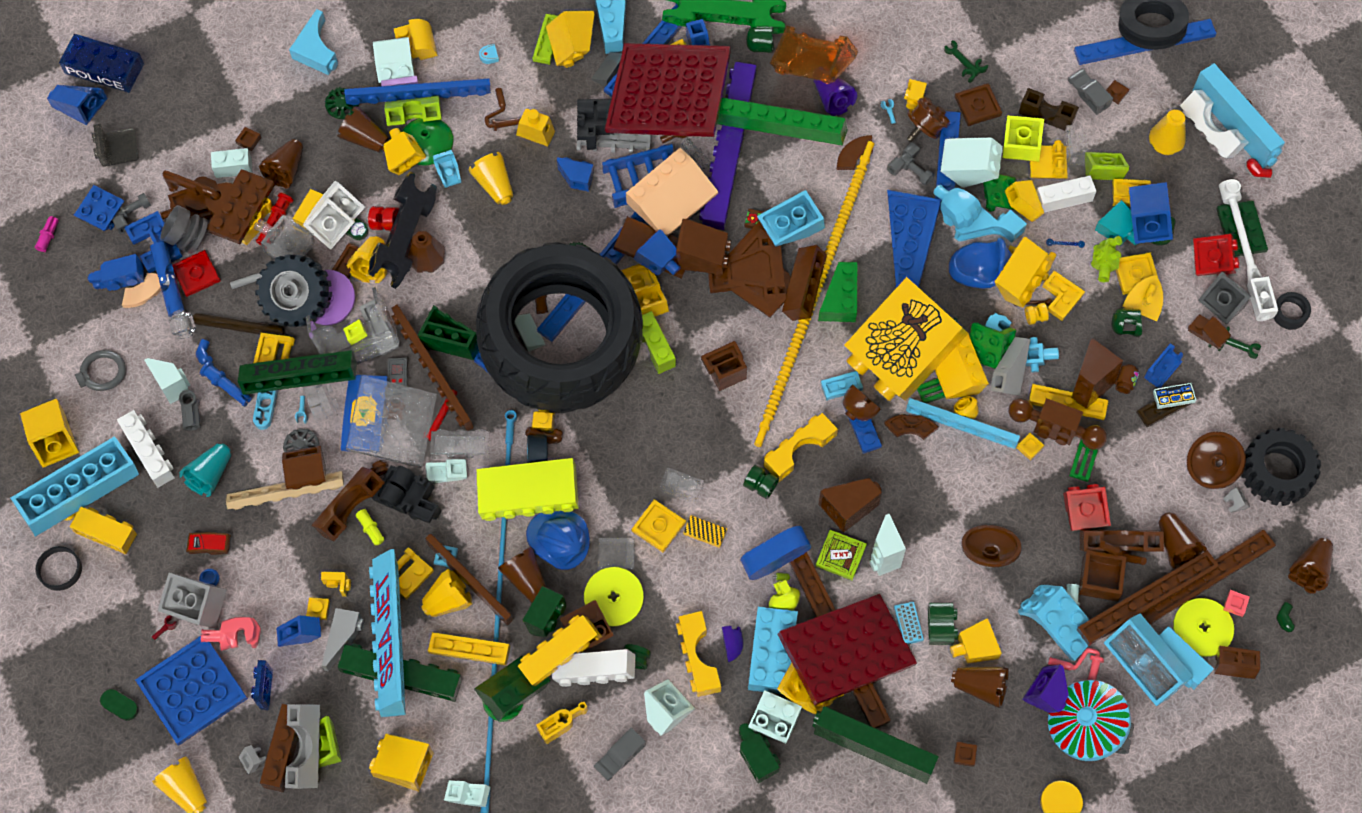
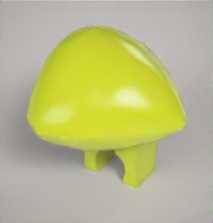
M786 580L776 582L773 585L777 594L770 598L769 608L793 611L799 603L800 591L789 587Z

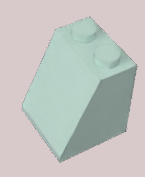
M993 138L945 139L941 172L963 188L999 178L1003 146Z

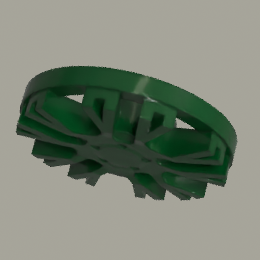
M346 88L332 89L325 98L326 111L334 118L345 119L348 114L352 115L354 113L352 111L353 107L349 106L351 104H346L345 94L341 95V92H345L344 89ZM336 108L334 112L330 111V109ZM348 109L350 113L345 115L344 110Z

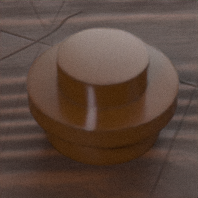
M382 460L371 465V470L378 476H382L388 471V463Z

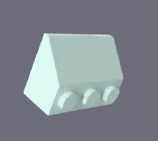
M890 514L885 515L871 554V568L874 572L877 571L879 576L901 568L906 551Z

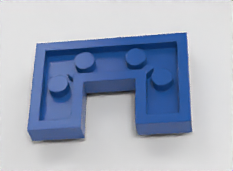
M158 211L124 227L133 245L151 237L154 243L164 242L160 240L164 221ZM167 243L171 262L183 257L176 244L170 245ZM151 250L140 255L148 273L155 271L156 268Z

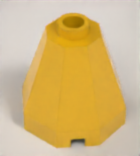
M370 236L351 256L346 265L347 268L350 267L351 276L370 283V280H375V283L382 281L388 271L384 268H380L374 277L368 275L369 260L374 248L379 242L385 245L382 238Z
M447 569L441 573L422 599L423 605L421 607L427 616L437 617L466 609L473 604L471 594L469 592L465 593L464 589L466 586L454 571Z

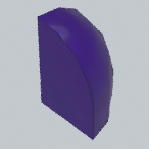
M732 626L722 627V636L727 660L730 662L741 654L743 636L739 626L736 629H732Z

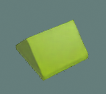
M1085 152L1086 176H1091L1093 180L1123 179L1129 170V166L1122 153Z
M325 716L319 723L318 768L342 762L334 724L329 716Z

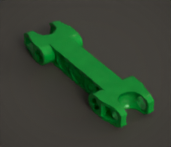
M666 0L676 3L678 8L663 10L662 14L663 21L677 26L686 27V23L703 19V21L747 25L751 26V28L772 27V34H782L785 30V23L774 20L770 14L785 12L786 2L783 0H752V2L737 0Z

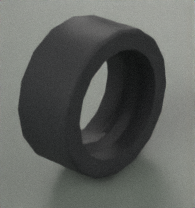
M1287 292L1276 300L1278 312L1273 319L1279 326L1288 330H1296L1307 322L1311 314V305L1302 294ZM1285 302L1295 303L1301 308L1302 317L1300 319L1287 318L1281 311V305Z

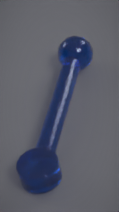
M1049 238L1046 240V245H1070L1083 248L1085 242L1053 241V239Z

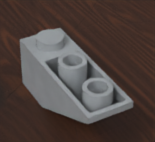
M1014 338L994 370L991 391L1020 396L1031 339Z

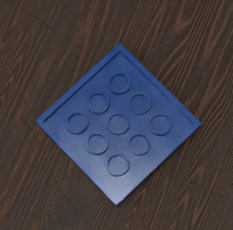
M201 636L135 680L178 746L248 699L210 642H201Z

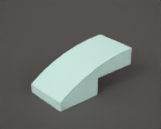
M466 459L446 460V462L426 463L425 465L426 478L432 483L467 479Z
M449 780L444 801L486 807L490 787L483 784H469L465 781Z

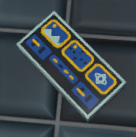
M1191 383L1153 390L1157 409L1196 402Z

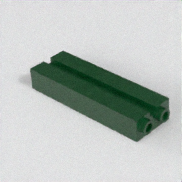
M825 706L822 711H817L813 720L812 727L815 728V735L926 784L939 757Z

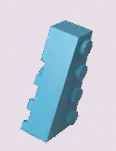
M594 0L605 54L623 51L627 0Z

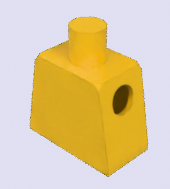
M525 109L518 123L516 135L548 147L555 134L550 117L539 113L535 109Z
M399 128L392 129L389 132L391 139L383 147L390 172L401 175L426 158L412 135L400 132Z
M988 618L960 632L958 635L959 644L950 646L953 658L964 655L967 664L997 660L1002 654Z

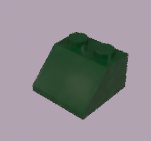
M544 586L541 587L523 618V622L531 635L547 637L549 632L555 629L556 620L566 609V601L563 595Z

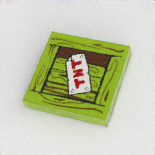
M830 530L817 560L816 567L853 581L867 544Z

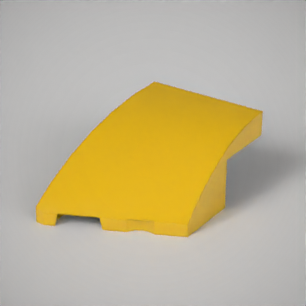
M792 663L777 688L793 703L802 706L803 709L813 714H816L817 711H822L824 706H830L833 703L832 701L837 698L835 697L814 706Z

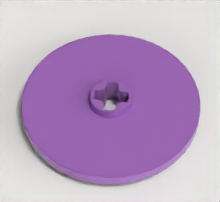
M324 270L329 275L326 277L327 280L331 281L332 286L329 287V292H332V297H330V301H327L330 302L328 308H324V315L317 317V321L314 323L334 325L343 321L351 313L355 304V290L351 281L342 273L334 270Z

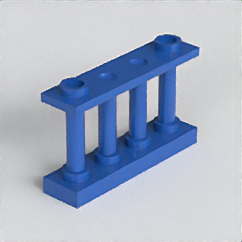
M672 144L661 145L656 149L617 159H608L602 162L603 174L610 172L616 192L612 194L614 208L628 205L626 202V192L630 190H623L617 170L627 168L632 184L635 186L639 182L635 166L645 163L649 174L654 170L652 161L659 159L664 161L673 154Z

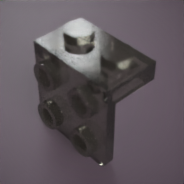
M101 124L93 125L94 132L91 135L93 143H96V148H93L95 158L99 159L102 167L138 160L136 133L133 128L105 133Z

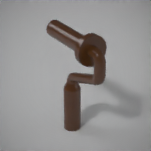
M496 88L495 92L501 109L484 118L486 126L493 128V131H497V128L518 125L521 119L520 117L501 121L492 119V123L489 122L490 118L505 111L506 107L502 88Z
M1105 541L1100 543V548L1109 552V554L1127 557L1126 563L1140 565L1147 563L1145 557L1129 555L1128 552L1120 551L1119 548Z

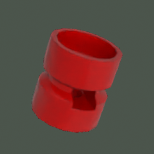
M372 206L368 213L370 229L391 231L399 208Z

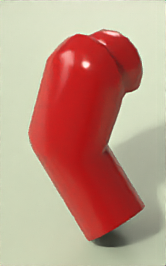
M1254 158L1247 161V168L1254 177L1271 178L1272 169L1262 168Z

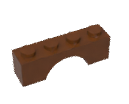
M361 467L314 521L312 526L324 538L335 541L347 527L346 520L350 512L363 500L373 497L385 482L373 470Z
M1080 530V550L1105 551L1100 548V543L1105 541L1120 550L1164 552V532L1160 530Z

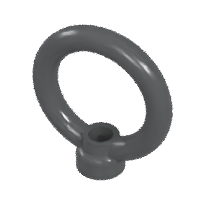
M100 350L88 355L80 366V372L74 375L80 388L87 386L92 390L106 391L121 383L126 373V365L119 354L109 350ZM110 358L117 363L118 373L113 380L107 383H95L90 380L87 373L88 367L96 359Z

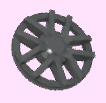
M298 429L286 435L283 450L284 452H287L288 448H294L290 451L320 446V443L315 433L309 429ZM295 434H296V436H297V438H298V439H296V440H294V439L292 438V436L295 435ZM310 434L311 436L306 440V436Z

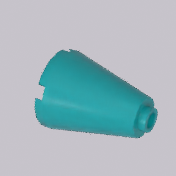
M225 444L214 445L183 467L179 472L180 478L184 476L186 479L185 485L201 496L205 493L207 494L206 497L211 496L231 458L230 448Z

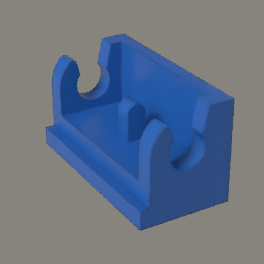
M1171 343L1148 369L1144 377L1157 388H1161L1182 363V352L1176 354L1174 352L1175 346Z

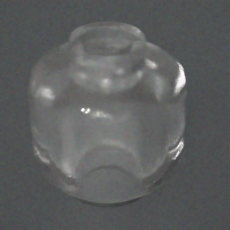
M177 310L169 318L171 332L179 339L193 336V332L196 330L193 314L185 312V310Z

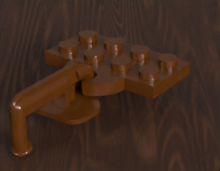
M243 169L240 170L233 184L227 182L217 184L215 180L204 176L198 177L193 181L166 170L162 173L169 191L175 192L179 186L188 189L183 198L186 207L195 211L206 209L210 211L213 217L207 226V232L239 245L275 186L274 181Z

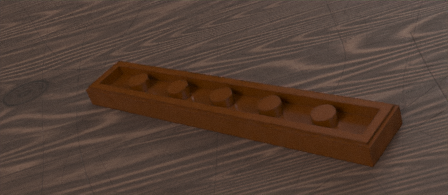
M429 534L425 538L427 545L508 626L513 620L512 615L432 534Z

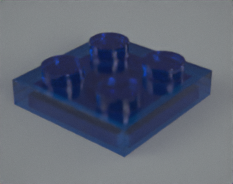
M258 660L257 667L255 666L253 671V677L256 681L255 686H252L251 698L261 710H269L273 670L266 660Z

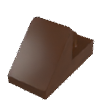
M1199 314L1188 326L1189 332L1217 349H1220L1231 337V334L1214 316L1209 320Z

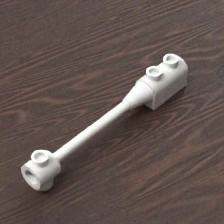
M1229 179L1219 184L1223 203L1230 204L1247 264V289L1251 295L1250 299L1256 320L1266 321L1275 317L1278 307L1269 276L1262 277L1253 260L1237 203L1242 199L1240 193L1241 184L1235 179Z

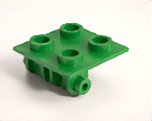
M999 175L997 179L983 182L984 198L987 199L986 208L988 211H995L996 207L1014 210L1009 204L1005 190L1016 182L1015 177Z

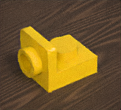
M321 572V581L326 587L337 588L340 585L341 595L347 596V591L351 589V579H348L345 572Z

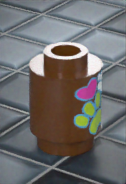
M1127 364L1120 368L1115 382L1118 392L1129 394L1134 389L1139 376V371L1135 366Z

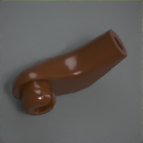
M528 427L525 435H546L547 444H557L562 441L561 436L563 432L559 429H554L553 433H548Z

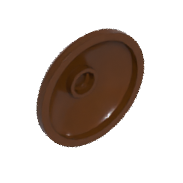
M1218 431L1199 437L1192 444L1187 455L1189 474L1195 482L1208 489H1222L1232 485L1243 473L1246 463V455L1241 443L1232 435ZM1222 460V465L1217 466L1218 461Z
M994 525L977 526L968 530L962 538L961 546L964 554L971 561L981 566L991 568L1003 567L1015 562L1021 554L1019 538L1013 532L1003 527Z

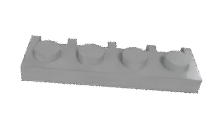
M620 133L596 135V150L593 151H597V147H611V153H615V148H628L629 154H633L634 149L648 151L650 150L651 135ZM577 140V150H581V145L587 146L586 140Z

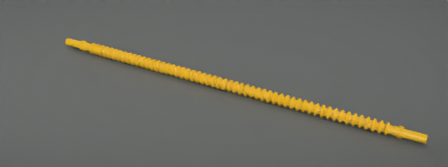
M868 141L864 154L860 156L859 165L856 166L857 169L851 179L852 182L848 192H846L847 196H845L843 201L844 205L841 206L842 209L836 219L837 223H835L833 232H831L832 236H830V241H828L826 246L827 250L824 251L827 257L815 302H818L817 298L820 297L819 293L822 292L821 289L825 283L824 279L827 278L826 275L832 265L831 261L834 260L833 257L839 246L838 243L840 238H842L841 234L844 233L843 230L847 220H849L848 216L851 214L850 212L854 206L853 203L859 193L858 189H860L864 179L863 176H865L867 171L866 166L870 162L871 151L874 147L872 141ZM811 318L798 320L799 323L795 329L796 333L793 334L794 337L791 339V347H788L789 352H786L787 356L784 357L785 361L782 362L784 366H781L782 371H779L780 375L777 376L778 380L775 381L777 385L773 386L775 390H772L771 399L768 400L769 404L766 405L768 409L764 410L766 414H763L764 419L759 425L760 429L754 443L757 447L762 446L765 435L770 430V422L774 420L773 416L776 415L774 411H777L776 406H779L778 401H781L780 397L783 396L782 392L785 391L783 387H786L785 382H788L789 373L792 372L791 368L794 367L792 363H795L796 354L799 353L798 349L801 348L799 344H802L803 335L806 334L805 330L808 329L807 326Z

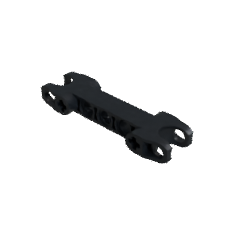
M411 171L397 188L393 200L401 203L387 242L385 245L379 242L369 260L368 275L374 277L380 268L388 270L392 276L390 285L394 289L401 284L405 275L410 271L413 260L405 255L420 215L427 217L436 200L437 186L431 184L425 192L418 190L414 184L415 174Z

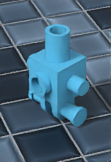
M1037 337L1030 338L1026 366H1031V372H1039V366L1045 365V360L1059 359L1058 348H1045L1043 343L1038 344Z

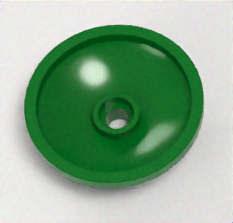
M417 118L408 123L402 130V132H406L415 138L426 156L417 165H433L434 155H440V153L452 150L453 134L450 127L442 120L423 122L422 118Z

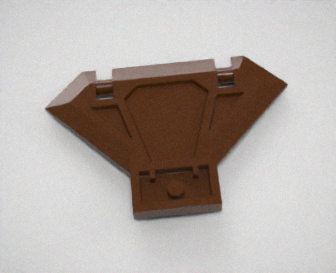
M759 221L734 249L726 255L728 257V267L724 268L723 275L708 273L710 293L732 291L771 318L786 301V293H780V289L785 288L781 245L775 247Z

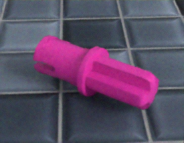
M50 216L47 219L43 230L39 232L40 236L34 247L36 250L41 252L47 251L49 242L54 238L53 233L58 224L57 218Z

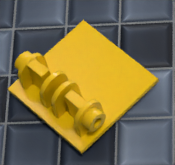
M1056 140L1053 146L1041 145L1039 162L1030 161L1031 178H1068L1066 146H1064L1062 141Z

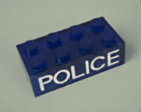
M78 34L73 35L59 61L65 74L130 93L144 66V62L138 52Z

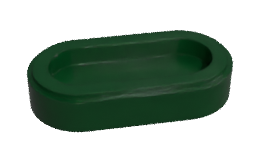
M106 690L100 697V703L106 710L125 721L134 719L138 714L137 704L116 690Z

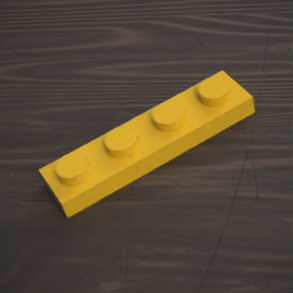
M1032 384L1029 402L1032 405L1043 407L1047 398L1083 411L1082 416L1100 420L1105 419L1108 400L1098 398L1086 409L1071 398L1073 392Z
M432 632L428 653L507 665L511 646L506 643Z

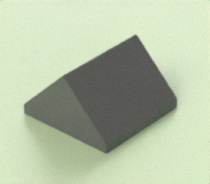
M1222 271L1198 301L1227 325L1246 307L1251 295Z

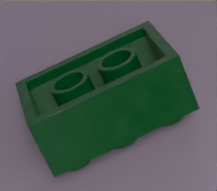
M520 656L474 688L498 721L544 690L551 681L547 677L538 685L532 686L518 667L521 663L520 659L524 656Z

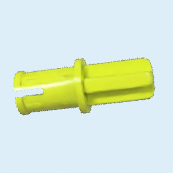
M362 509L358 511L356 518H358L363 526V532L368 534L375 546L383 543L384 537L378 530L377 523L373 522L367 510Z

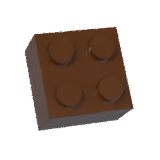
M1087 550L1082 560L1079 595L1118 602L1123 592L1127 557Z

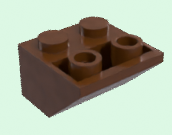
M321 445L282 453L286 489L292 488L297 490L306 485L317 486L322 484V482H326V464Z
M596 600L560 618L564 628H567L572 618L577 615L579 617L584 615L588 617L602 637L596 641L593 638L589 641L590 645L584 651L614 636Z

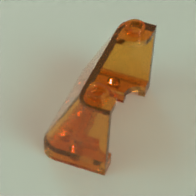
M786 26L770 64L775 68V72L780 75L790 74L830 84V82H835L856 59L858 50L846 36L840 35L838 39L831 42L809 38L803 32L802 34H797L794 32L795 27Z

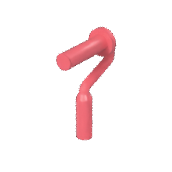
M1086 648L1075 665L1052 657L1049 658L1048 665L1061 664L1066 670H1076L1087 654L1092 653L1095 656H1090L1092 664L1088 680H1096L1100 663H1104V659L1100 657L1098 650Z

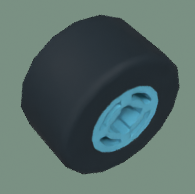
M528 435L527 463L548 461L547 436Z

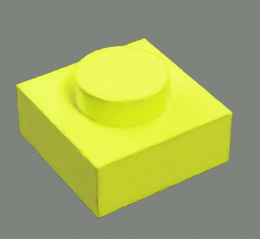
M360 319L343 328L351 345L368 336Z

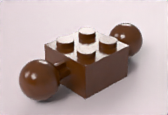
M1017 398L1009 405L1008 413L1010 418L1018 423L1028 420L1037 422L1034 433H1037L1041 438H1050L1059 445L1067 444L1070 446L1075 436L1082 439L1083 444L1091 450H1098L1106 444L1107 434L1102 427L1098 425H1091L1087 428L1078 426L1083 411L1047 398L1041 412L1033 409L1032 404L1024 398Z

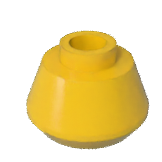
M971 396L961 398L954 405L953 412L974 420L979 412L976 398Z

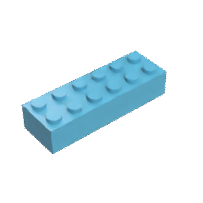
M114 436L12 496L11 500L36 537L79 511L80 507L84 508L138 476L139 473L131 458Z

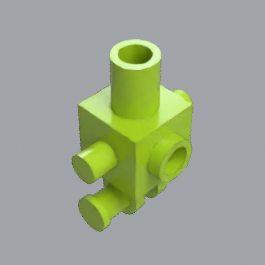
M1116 236L1114 239L1108 238L1103 240L1099 245L1097 244L1093 247L1094 252L1091 265L1099 270L1098 280L1100 282H1109L1110 272L1119 269L1121 253L1116 250V246L1122 244L1120 236Z

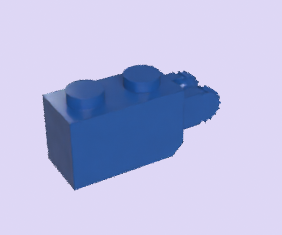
M136 254L106 261L100 266L101 270L90 273L87 278L97 290L107 288L111 291L134 286L144 282L143 263Z

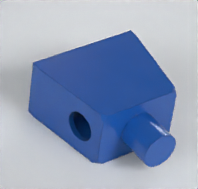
M661 229L639 248L634 256L636 262L656 275H660L665 269L672 275H675L681 268L674 261L677 257V248Z

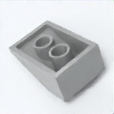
M169 573L158 611L197 625L216 628L227 589Z

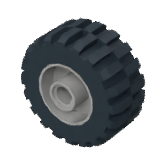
M292 254L275 258V261H269L266 264L267 268L260 271L259 274L262 277L256 281V284L259 285V290H255V295L260 298V300H257L258 306L263 307V314L269 316V320L290 327L307 326L309 323L316 322L317 317H322L325 313L323 311L324 308L329 307L330 302L327 301L328 297H332V292H329V287L332 286L331 281L327 280L326 277L329 275L321 269L322 266L318 262H314V259Z

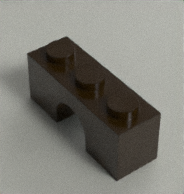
M1027 88L1020 105L1019 114L1030 118L1044 119V123L1070 132L1079 107L1062 101L1059 106L1051 105L1044 100L1045 94Z

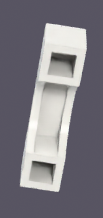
M1194 90L1180 105L1184 115L1194 121L1195 127L1206 135L1209 143L1216 146L1218 153L1222 157L1234 158L1249 142L1238 129L1228 131L1218 129L1211 118L1214 102L1203 90Z

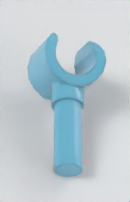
M888 99L889 106L887 107L886 102L882 101L881 107L887 110L893 124L896 123L892 110L894 101Z
M300 396L299 411L295 414L297 423L300 416H304L305 424L308 420L304 412L305 396Z

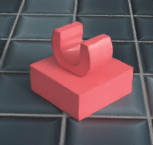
M1230 590L1223 610L1243 617L1250 597Z

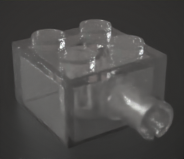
M282 215L273 227L262 219H259V224L256 222L254 226L255 230L266 235L261 242L263 252L274 259L290 254L305 256L315 243L313 233L285 215Z

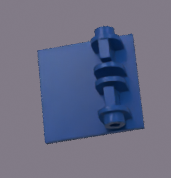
M93 185L74 216L103 231L112 230L114 228L112 220L124 203V200Z

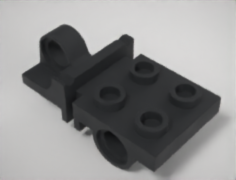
M577 99V140H586L587 150H596V135H614V133H606L605 131L611 99Z
M391 465L382 479L385 483L372 499L401 513H408L416 521L420 519L430 524L432 519L437 520L441 513L440 507L427 501L434 489L433 483L427 478L423 479L421 475L416 476L406 467Z

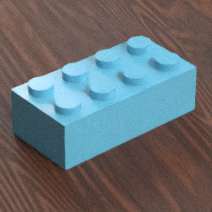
M758 607L748 690L764 692L765 690L770 693L782 694L777 688L792 662L777 634L781 630L796 625L798 611Z

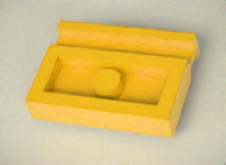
M1113 179V206H1116L1122 200L1127 207H1131L1129 187L1149 185L1151 181Z

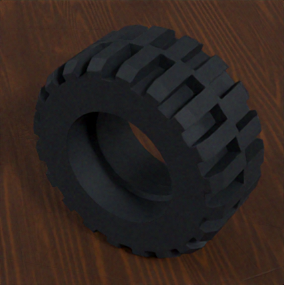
M1271 428L1266 432L1258 434L1246 449V463L1241 477L1246 478L1245 486L1252 488L1251 493L1254 496L1257 494L1261 496V501L1266 502L1269 500L1271 505L1276 506L1279 502H1281L1282 506L1289 505L1291 501L1294 504L1299 502L1301 498H1304L1316 484L1321 473L1319 470L1321 460L1317 459L1319 453L1313 449L1314 444L1311 441L1307 442L1305 440L1306 436L1303 434L1297 435L1295 434L1296 431L1292 429L1285 431V428H1278L1275 431ZM1271 453L1285 455L1294 463L1297 477L1291 480H1282L1273 476L1265 466L1264 456Z

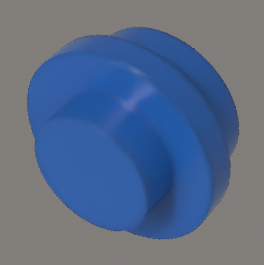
M214 569L204 570L199 577V581L215 586L220 580L218 572Z

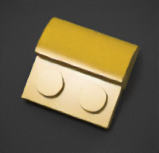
M411 19L408 25L394 28L396 39L409 37L412 59L419 57L420 60L438 56L432 28L426 20Z

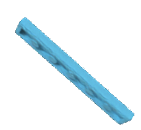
M909 398L906 411L926 417L932 421L1013 449L1016 448L1020 438L1019 435L912 398Z

